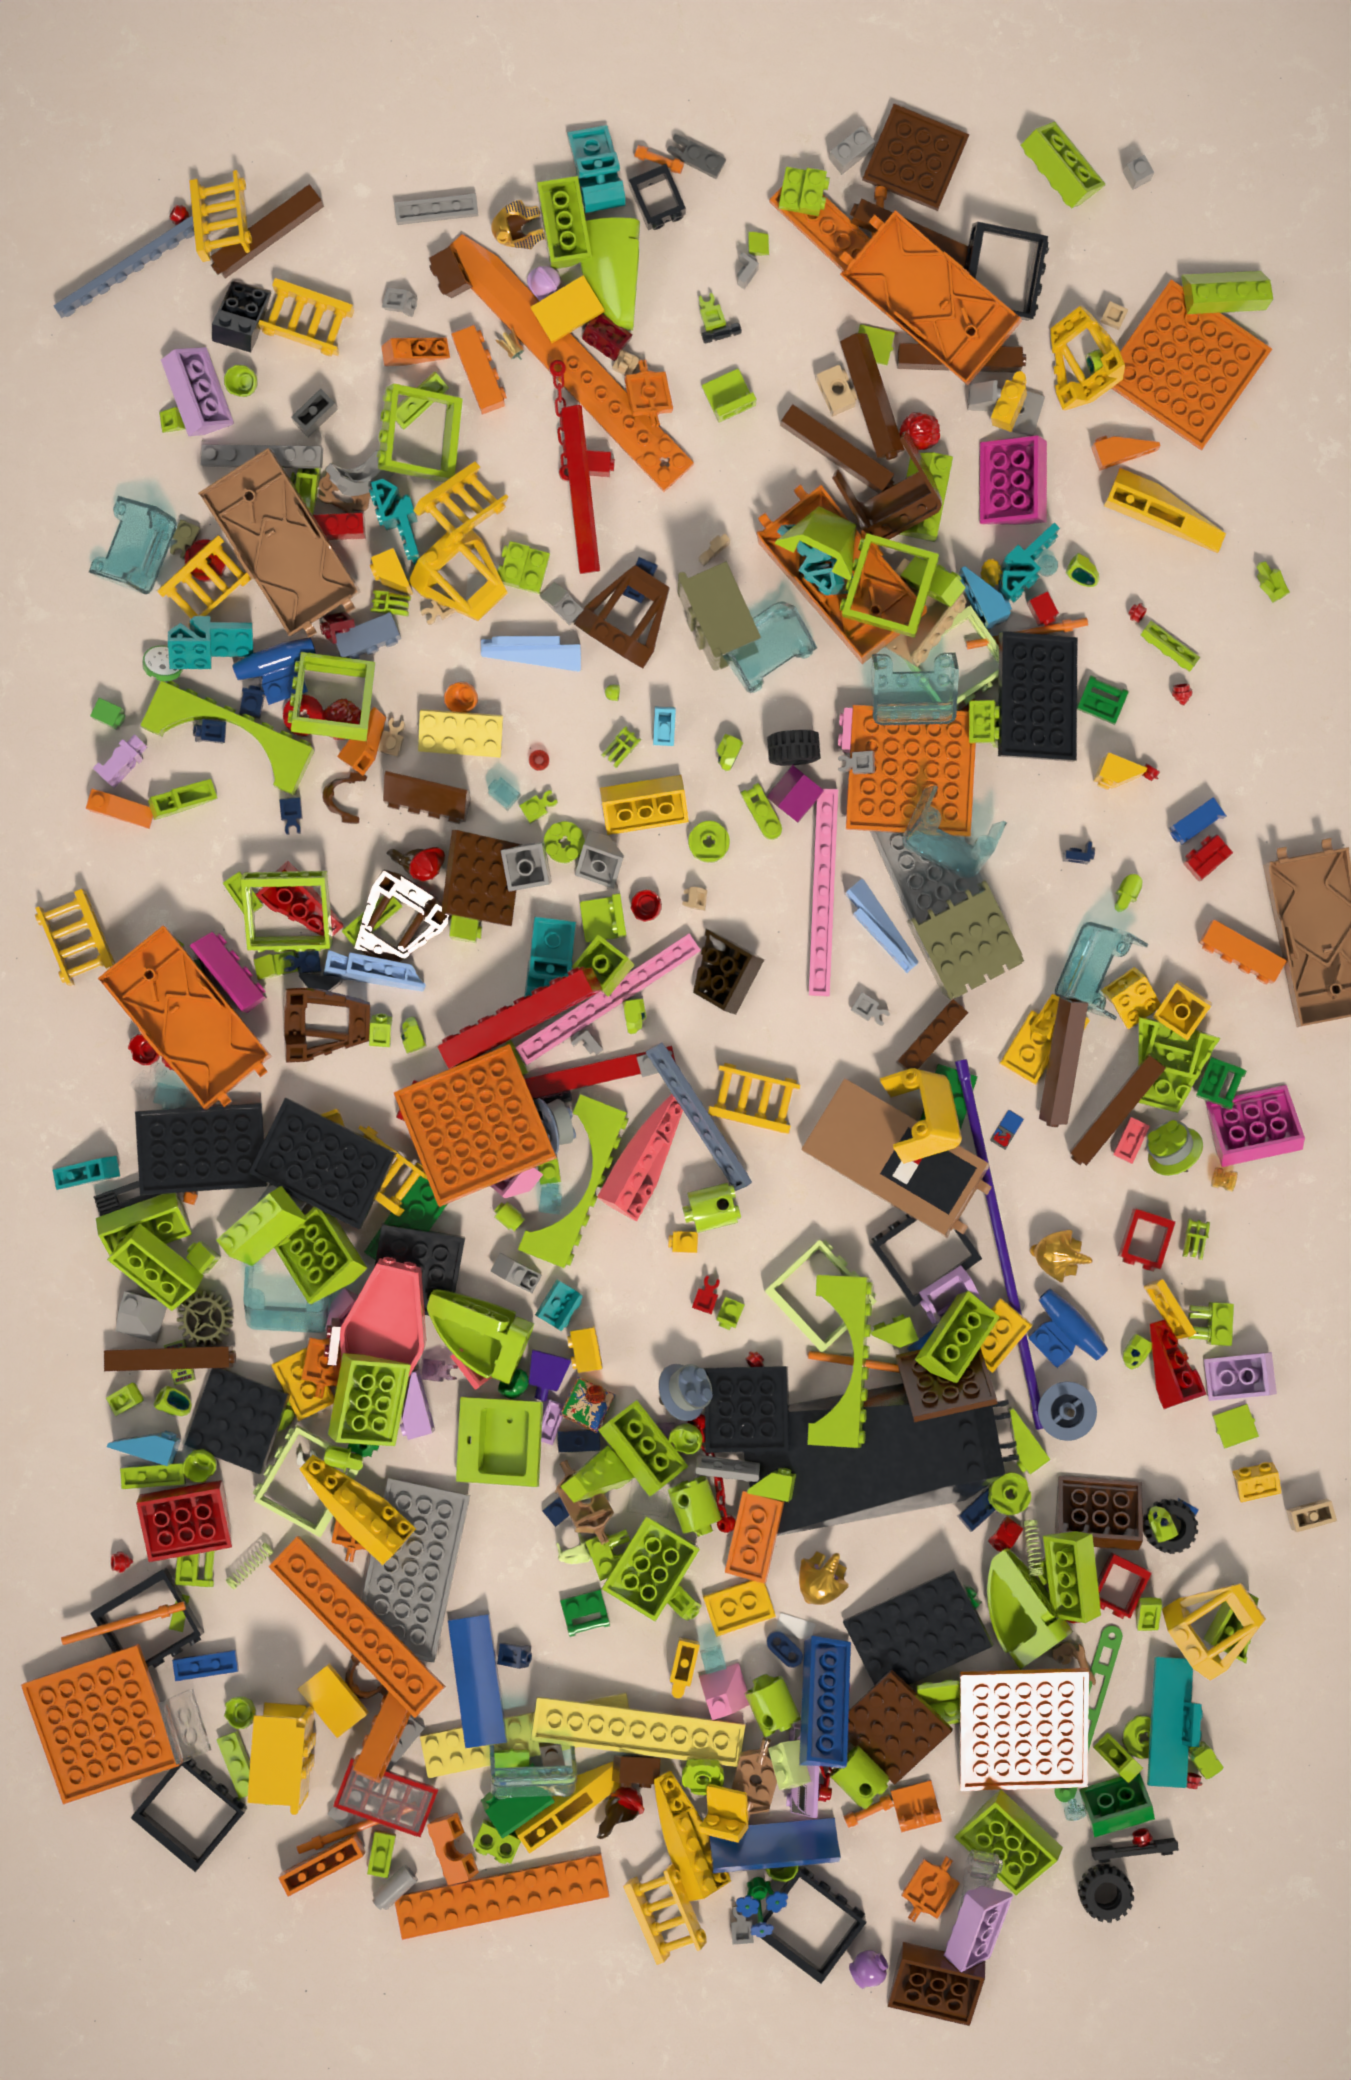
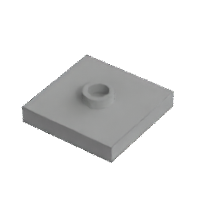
M1027 391L1026 399L1013 427V432L1034 436L1045 396Z

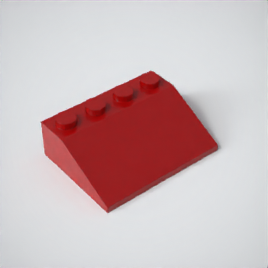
M222 1480L139 1494L136 1505L149 1562L232 1548L227 1502Z

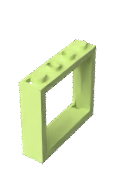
M971 605L968 606L961 613H958L953 620L952 626L942 636L966 620H969L980 638L987 639L989 642L987 648L999 664V646ZM904 660L938 710L957 711L960 703L963 701L966 704L976 698L975 693L980 690L982 692L987 691L993 686L992 682L999 679L998 669L944 705L919 667L917 668Z
M818 1240L764 1291L808 1339L823 1352L847 1330L845 1323L843 1322L822 1341L775 1290L818 1249L844 1276L860 1277L855 1271L850 1273L846 1268L848 1263L840 1255L836 1257L831 1252L834 1248L826 1240L823 1242ZM874 1292L872 1295H869V1303L872 1306L877 1302L874 1298L876 1296Z
M296 1424L294 1429L290 1427L285 1436L287 1441L284 1447L279 1446L274 1455L277 1459L273 1466L269 1464L263 1474L266 1477L262 1484L258 1483L253 1491L255 1495L254 1501L321 1537L333 1517L327 1508L324 1509L318 1522L314 1524L264 1496L298 1435L305 1437L324 1449L328 1446H335ZM348 1468L345 1475L354 1480L359 1470Z

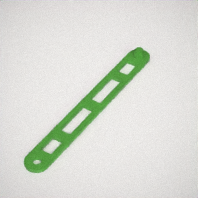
M1113 1625L1103 1629L1090 1670L1094 1676L1097 1673L1104 1675L1105 1678L1095 1710L1088 1708V1719L1092 1720L1088 1732V1751L1123 1637L1121 1630ZM1110 1633L1115 1634V1638L1113 1640L1109 1639L1108 1637ZM1103 1647L1113 1649L1108 1666L1099 1663ZM1089 1681L1088 1697L1092 1687L1091 1681ZM1078 1787L1055 1788V1796L1061 1802H1070L1074 1799Z

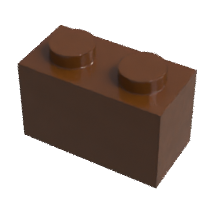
M449 246L429 257L431 263L429 265L430 270L435 277L437 276L440 282L438 288L443 295L454 298L473 287L457 250Z
M614 1755L612 1781L618 1782L620 1787H632V1783L639 1784L641 1788H651L652 1784H654V1779L660 1776L661 1759L649 1756Z

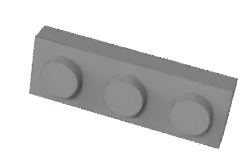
M697 1455L695 1474L744 1480L746 1482H758L760 1463Z

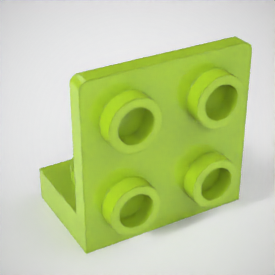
M735 369L702 385V389L718 423L756 406L757 399L753 392L750 393L739 369Z
M995 700L969 702V743H991L994 748H998L1000 706L996 704Z
M613 894L612 897L580 902L586 943L592 942L597 935H600L605 940L627 937L620 894Z
M945 1680L941 1683L926 1682L917 1686V1694L948 1724L960 1723V1684L958 1680Z

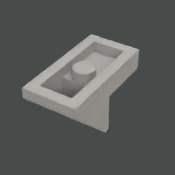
M555 582L540 596L569 626L584 610L569 596L565 589Z

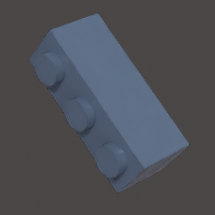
M390 612L350 628L349 632L337 633L336 645L341 657L359 659V656L367 653L371 655L378 652L382 646L391 647L396 645L401 636Z

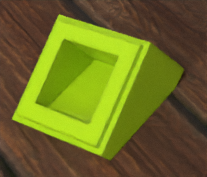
M748 232L749 254L753 256L769 255V234Z
M177 407L159 412L163 433L186 429Z

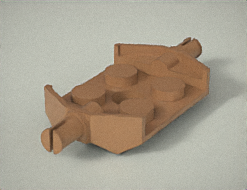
M568 1460L561 1462L559 1465L565 1473V1477L557 1486L555 1494H559L576 1527L574 1531L579 1533H595L601 1545L609 1542V1539L604 1532V1526L613 1516L614 1511L605 1494L600 1493L591 1497V1503L584 1504L582 1501L573 1503L560 1486L577 1471L571 1469Z
M765 1737L762 1738L759 1750L750 1749L741 1753L731 1788L747 1793L748 1822L751 1814L769 1811L777 1784L768 1750L771 1740L768 1738L765 1746ZM752 1775H758L761 1777L762 1781L760 1783H754L751 1781L750 1777Z

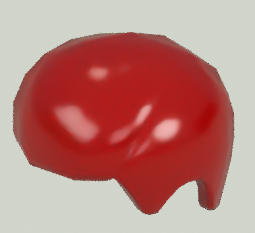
M645 889L638 891L633 896L630 908L637 920L647 922L654 920L660 915L662 902L656 892Z
M137 1034L131 1038L128 1049L131 1051L134 1061L141 1065H152L159 1060L160 1056L142 1034Z

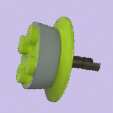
M1171 1120L1163 1123L1148 1134L1146 1142L1148 1163L1152 1170L1160 1175L1171 1176L1188 1172L1187 1169L1192 1167L1202 1154V1137L1197 1131L1188 1128L1182 1122Z

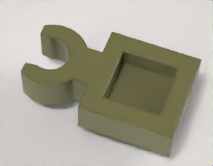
M180 520L173 535V540L177 541V543L172 545L170 553L174 555L177 549H181L180 558L184 559L187 551L186 547L194 545L201 530L200 527Z

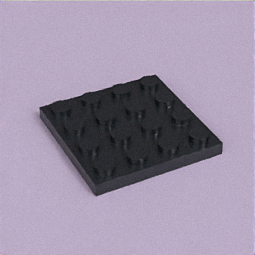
M382 1223L374 1268L378 1260L384 1257L393 1258L396 1262L403 1264L404 1262H411L416 1264V1267H420L425 1315L429 1316L427 1304L434 1290L456 1292L465 1236Z
M788 1366L704 1368L710 1380L713 1395L710 1403L705 1407L706 1453L790 1451Z
M212 1368L185 1445L196 1450L205 1449L216 1458L257 1474H262L291 1394L223 1368Z

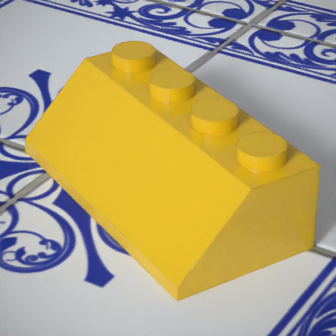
M682 775L600 788L607 835L689 822Z

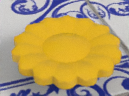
M987 559L981 567V579L991 587L998 585L1001 579L1002 571L1000 570L999 562L995 561V559Z

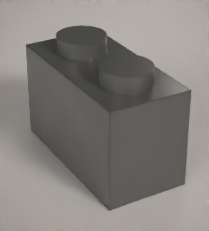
M320 389L291 418L293 423L309 438L338 409L335 402Z

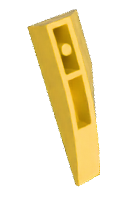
M1119 468L1104 504L1105 507L1213 552H1219L1226 536L1225 532L1158 483Z
M312 1455L299 1468L311 1488L336 1520L382 1565L396 1553L416 1530L387 1500L336 1468L325 1464L323 1460L315 1455Z
M613 1761L549 1786L555 1802L515 1830L516 1835L529 1854L567 1828L620 1787L618 1782L612 1781Z
M667 1771L654 1779L656 1802L664 1840L671 1862L680 1872L681 1882L689 1901L705 1899L730 1883L731 1879L728 1872L713 1873L709 1835L699 1833L702 1819L673 1773Z

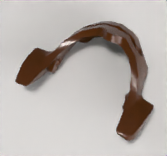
M351 772L348 778L335 779L327 784L323 790V802L330 812L342 817L343 823L358 824L360 818L345 811L343 812L334 805L332 800L334 788L344 782L349 784H355V781L365 782L367 780L366 775L362 776L359 773Z
M352 1655L350 1658L353 1664L346 1672L345 1683L357 1698L368 1699L378 1693H381L383 1696L387 1695L389 1691L383 1685L370 1692L359 1690V1687L353 1683L352 1677L360 1661Z

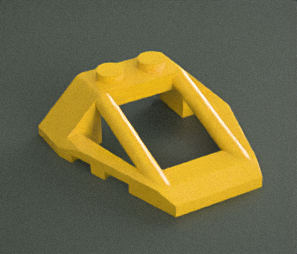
M1083 306L1077 307L1050 328L1052 353L1055 354L1056 360L1054 374L1057 375L1058 383L1055 385V389L1062 410L1091 403L1123 380L1125 364L1116 343ZM1086 328L1103 354V357L1100 358L1103 367L1089 378L1085 377L1067 346L1068 342ZM1063 356L1079 383L1072 381L1067 383Z
M473 530L467 532L459 543L453 542L448 547L444 543L450 534L446 532L417 560L408 583L422 597L432 599L442 606L450 607L462 615L479 621L508 592L482 539ZM476 548L486 566L471 551L472 549ZM459 551L488 580L467 601L438 572ZM438 583L453 600L435 591L432 587Z
M1242 1583L1208 1592H1200L1195 1595L1179 1597L1162 1608L1168 1633L1191 1667L1210 1681L1229 1669L1266 1620ZM1212 1599L1200 1608H1198L1197 1610H1195L1194 1612H1192L1191 1614L1186 1608L1188 1606ZM1226 1601L1243 1625V1628L1210 1650H1207L1190 1624ZM1239 1641L1223 1659L1220 1658L1219 1653Z

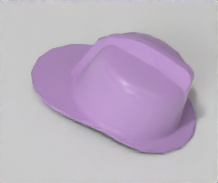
M539 266L533 269L527 278L528 287L539 301L566 286L558 272L549 266Z

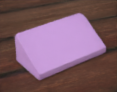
M547 1398L546 1401L541 1400L543 1402L541 1442L553 1445L563 1418L560 1416L564 1404Z

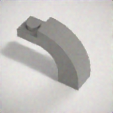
M378 450L365 463L354 469H343L332 463L326 468L331 482L338 487L343 495L359 496L369 493V489H373L371 482L380 479L388 481L395 472L378 469V457H376Z

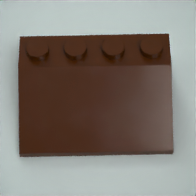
M385 771L383 801L385 804H388V808L399 810L402 807L408 809L407 812L419 815L420 812L428 813L427 817L440 820V817L448 818V822L460 824V821L466 822L471 801L468 790Z
M1058 1476L1055 1534L1074 1531L1089 1533L1093 1536L1094 1547L1139 1551L1143 1542L1142 1482Z
M903 1942L897 1960L887 2007L970 2026L985 1980L986 1961L960 1972L944 1956L945 1951Z

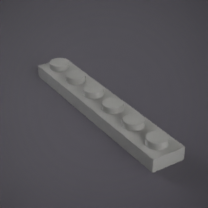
M202 445L201 466L239 467L269 448L283 468H322L323 447Z
M410 1716L386 1770L390 1771L425 1728L412 1716ZM358 1775L354 1784L367 1788L370 1779ZM374 1782L372 1791H374L380 1783ZM352 1788L347 1803L360 1807L365 1792ZM332 1807L328 1812V1815L343 1828L354 1815L336 1807Z

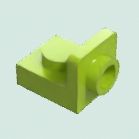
M382 1013L372 1015L369 1046L390 1047L392 1016Z
M558 1157L538 1166V1171L543 1174L540 1178V1185L561 1182Z
M725 1296L716 1318L719 1321L718 1326L728 1330L731 1327L736 1328L745 1304Z
M680 1585L675 1589L667 1602L681 1618L687 1621L695 1618L702 1607Z

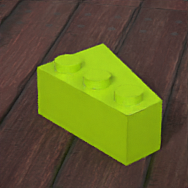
M607 1445L560 1487L575 1503L600 1493L603 1494L613 1489H619L635 1477L611 1447Z
M1249 1593L1255 1604L1258 1606L1259 1598ZM1226 1601L1222 1603L1203 1640L1213 1646H1216L1243 1628V1625ZM1251 1639L1236 1658L1247 1664L1248 1657L1246 1655ZM1239 1641L1225 1649L1224 1652L1228 1654Z

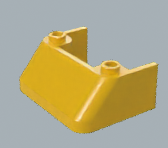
M911 1068L880 1078V1082L890 1098L920 1089L926 1119L914 1124L912 1127V1139L893 1144V1148L903 1164L956 1148L961 1143L962 1136L951 1084L946 1076Z

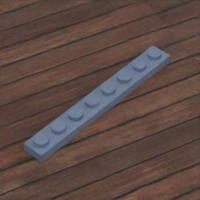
M190 216L53 305L60 317L71 316L75 313V309L81 305H88L98 294H105L115 283L125 281L129 274L142 270L149 261L159 259L163 252L168 249H174L181 240L194 236L193 217Z
M663 1043L648 1049L646 1054L730 1184L733 1185L734 1190L737 1191L750 1185L752 1181L748 1173L738 1161L737 1156L718 1130L714 1120L709 1116L703 1103L693 1091L692 1086L682 1074L668 1049Z

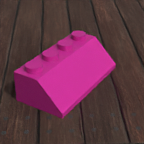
M211 932L189 945L241 1011L249 1013L266 999L264 995L265 989L259 982L256 984L251 979L253 974L246 966L241 967L237 962L240 958L233 949L229 951L226 948L227 942L220 933L216 935L214 932Z

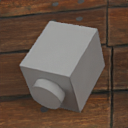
M1145 155L1126 164L1123 171L1132 190L1151 181L1154 175V171Z

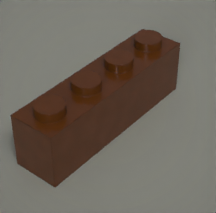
M952 999L901 1055L896 1063L904 1070L911 1068L919 1069L969 1012Z

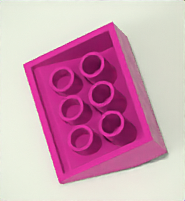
M1029 436L980 442V524L1028 525L1047 523V441L1040 436Z
M1287 1085L1236 1095L1233 1099L1234 1105L1232 1110L1209 1101L1206 1102L1212 1135L1221 1167L1303 1150L1305 1136Z

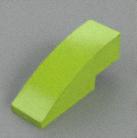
M298 468L295 488L312 515H314L321 468Z
M207 779L149 798L148 803L154 820L216 800L217 795L212 780Z

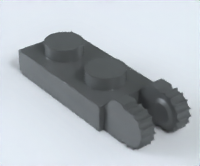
M674 135V142L685 147V150L682 152L673 146H668L667 152L679 158L685 164L717 179L726 159L692 141H688L684 137Z

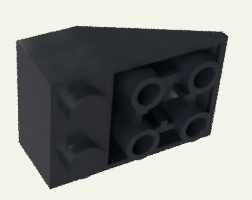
M232 281L212 323V341L251 353L260 332L258 323L259 320L263 321L271 292Z

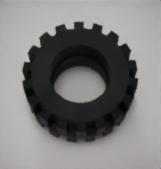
M787 730L773 733L767 737L768 757L771 764L780 766L802 765L821 759L819 733L816 731Z
M1161 1499V1502H1154V1506L1165 1508L1169 1514H1175L1181 1520V1529L1178 1535L1158 1543L1149 1524L1148 1514L1151 1509L1149 1506L1147 1509L1148 1513L1143 1516V1519H1145L1143 1533L1147 1541L1161 1552L1169 1554L1181 1553L1183 1549L1190 1548V1543H1194L1196 1540L1194 1538L1195 1534H1198V1529L1196 1528L1198 1521L1195 1519L1196 1515L1187 1505L1174 1499ZM1154 1512L1153 1517L1156 1519L1158 1515L1157 1512Z
M1098 1864L1095 1869L1089 1868V1873L1082 1875L1083 1881H1079L1078 1885L1080 1887L1078 1895L1084 1909L1092 1918H1097L1100 1922L1106 1920L1107 1923H1112V1919L1116 1921L1121 1920L1120 1916L1124 1915L1125 1917L1128 1914L1127 1909L1131 1910L1133 1906L1131 1901H1134V1890L1131 1882L1123 1871H1120L1116 1866L1111 1867L1109 1864L1101 1866ZM1107 1882L1115 1884L1118 1891L1112 1902L1101 1904L1095 1900L1094 1895L1098 1886Z

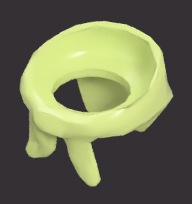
M578 1533L581 1545L567 1549L564 1552L559 1543H556L559 1561L579 1564L591 1560L585 1539L581 1536V1533Z

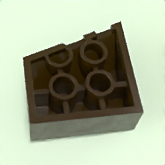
M706 929L705 946L701 950V955H703L701 966L697 970L693 993L723 1011L736 1015L765 959L737 943Z

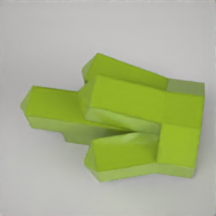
M1266 561L1258 563L1257 569L1259 573L1257 578L1260 582L1259 587L1269 596L1272 603L1288 595L1290 591L1285 584L1281 570H1271Z

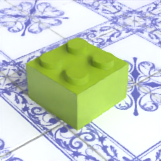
M597 935L573 964L572 968L575 969L583 966L585 969L592 968L603 989L601 992L609 997L634 967V964L622 952L600 935Z

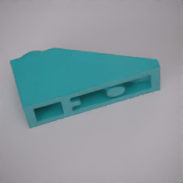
M117 1156L98 1158L52 1170L56 1190L120 1177Z

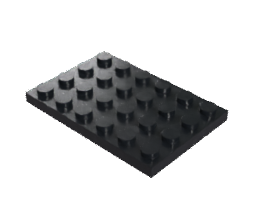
M1007 631L999 632L998 706H1000V718L998 719V757L1077 761L1078 637Z
M284 1098L249 1173L277 1188L282 1186L287 1193L357 1229H361L397 1153L289 1098Z
M262 1103L226 1105L225 1107L211 1106L208 1109L194 1107L135 1111L140 1195L267 1187V1182L249 1173L264 1142Z
M956 1569L948 1571L843 1621L874 1685L891 1669L910 1685L987 1650L994 1645Z

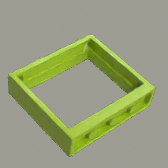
M395 383L385 388V395H383V401H385L384 409L380 416L382 429L378 436L380 442V450L376 456L378 457V469L439 482H445L453 477L456 470L463 398ZM398 394L447 405L440 470L392 461Z
M866 533L865 539L861 538L858 550L861 551L859 559L855 558L852 570L855 571L853 579L847 582L846 590L849 591L847 599L843 598L840 605V610L843 611L842 616L915 638L939 561V554ZM871 543L929 559L908 626L851 610Z
M301 652L300 661L295 662L294 672H298V677H293L292 689H296V693H291L290 706H294L293 711L289 710L288 723H292L291 732L366 741L376 662ZM305 670L365 678L360 725L299 717Z
M327 871L244 872L241 878L247 950H258L259 953L265 950L283 952L294 949L297 952H302L307 949L321 951V949L331 948L333 938ZM321 886L325 936L256 937L252 887Z

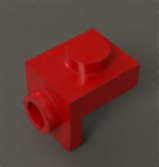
M1006 1516L996 1532L988 1539V1542L999 1552L1006 1548L1011 1549L1022 1533L1023 1528Z

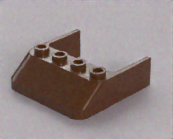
M907 431L902 433L900 441L918 469V472L864 502L856 499L839 469L832 476V479L865 533L889 540L937 514L942 507V498L935 480Z

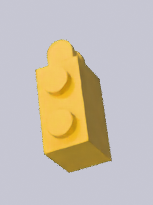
M1018 371L1014 374L1012 381L1006 380L1001 396L998 398L991 415L992 426L1012 432L1027 396V381L1024 372Z
M682 1637L678 1639L670 1674V1682L673 1683L672 1695L675 1698H681L684 1695L685 1687L691 1686L700 1647L699 1641Z

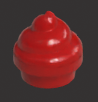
M175 204L169 219L173 221V224L178 225L190 216L185 206Z
M1187 683L1174 685L1172 696L1184 706L1193 694L1192 688Z
M122 1551L111 1555L112 1571H117V1573L124 1572L133 1563V1560Z

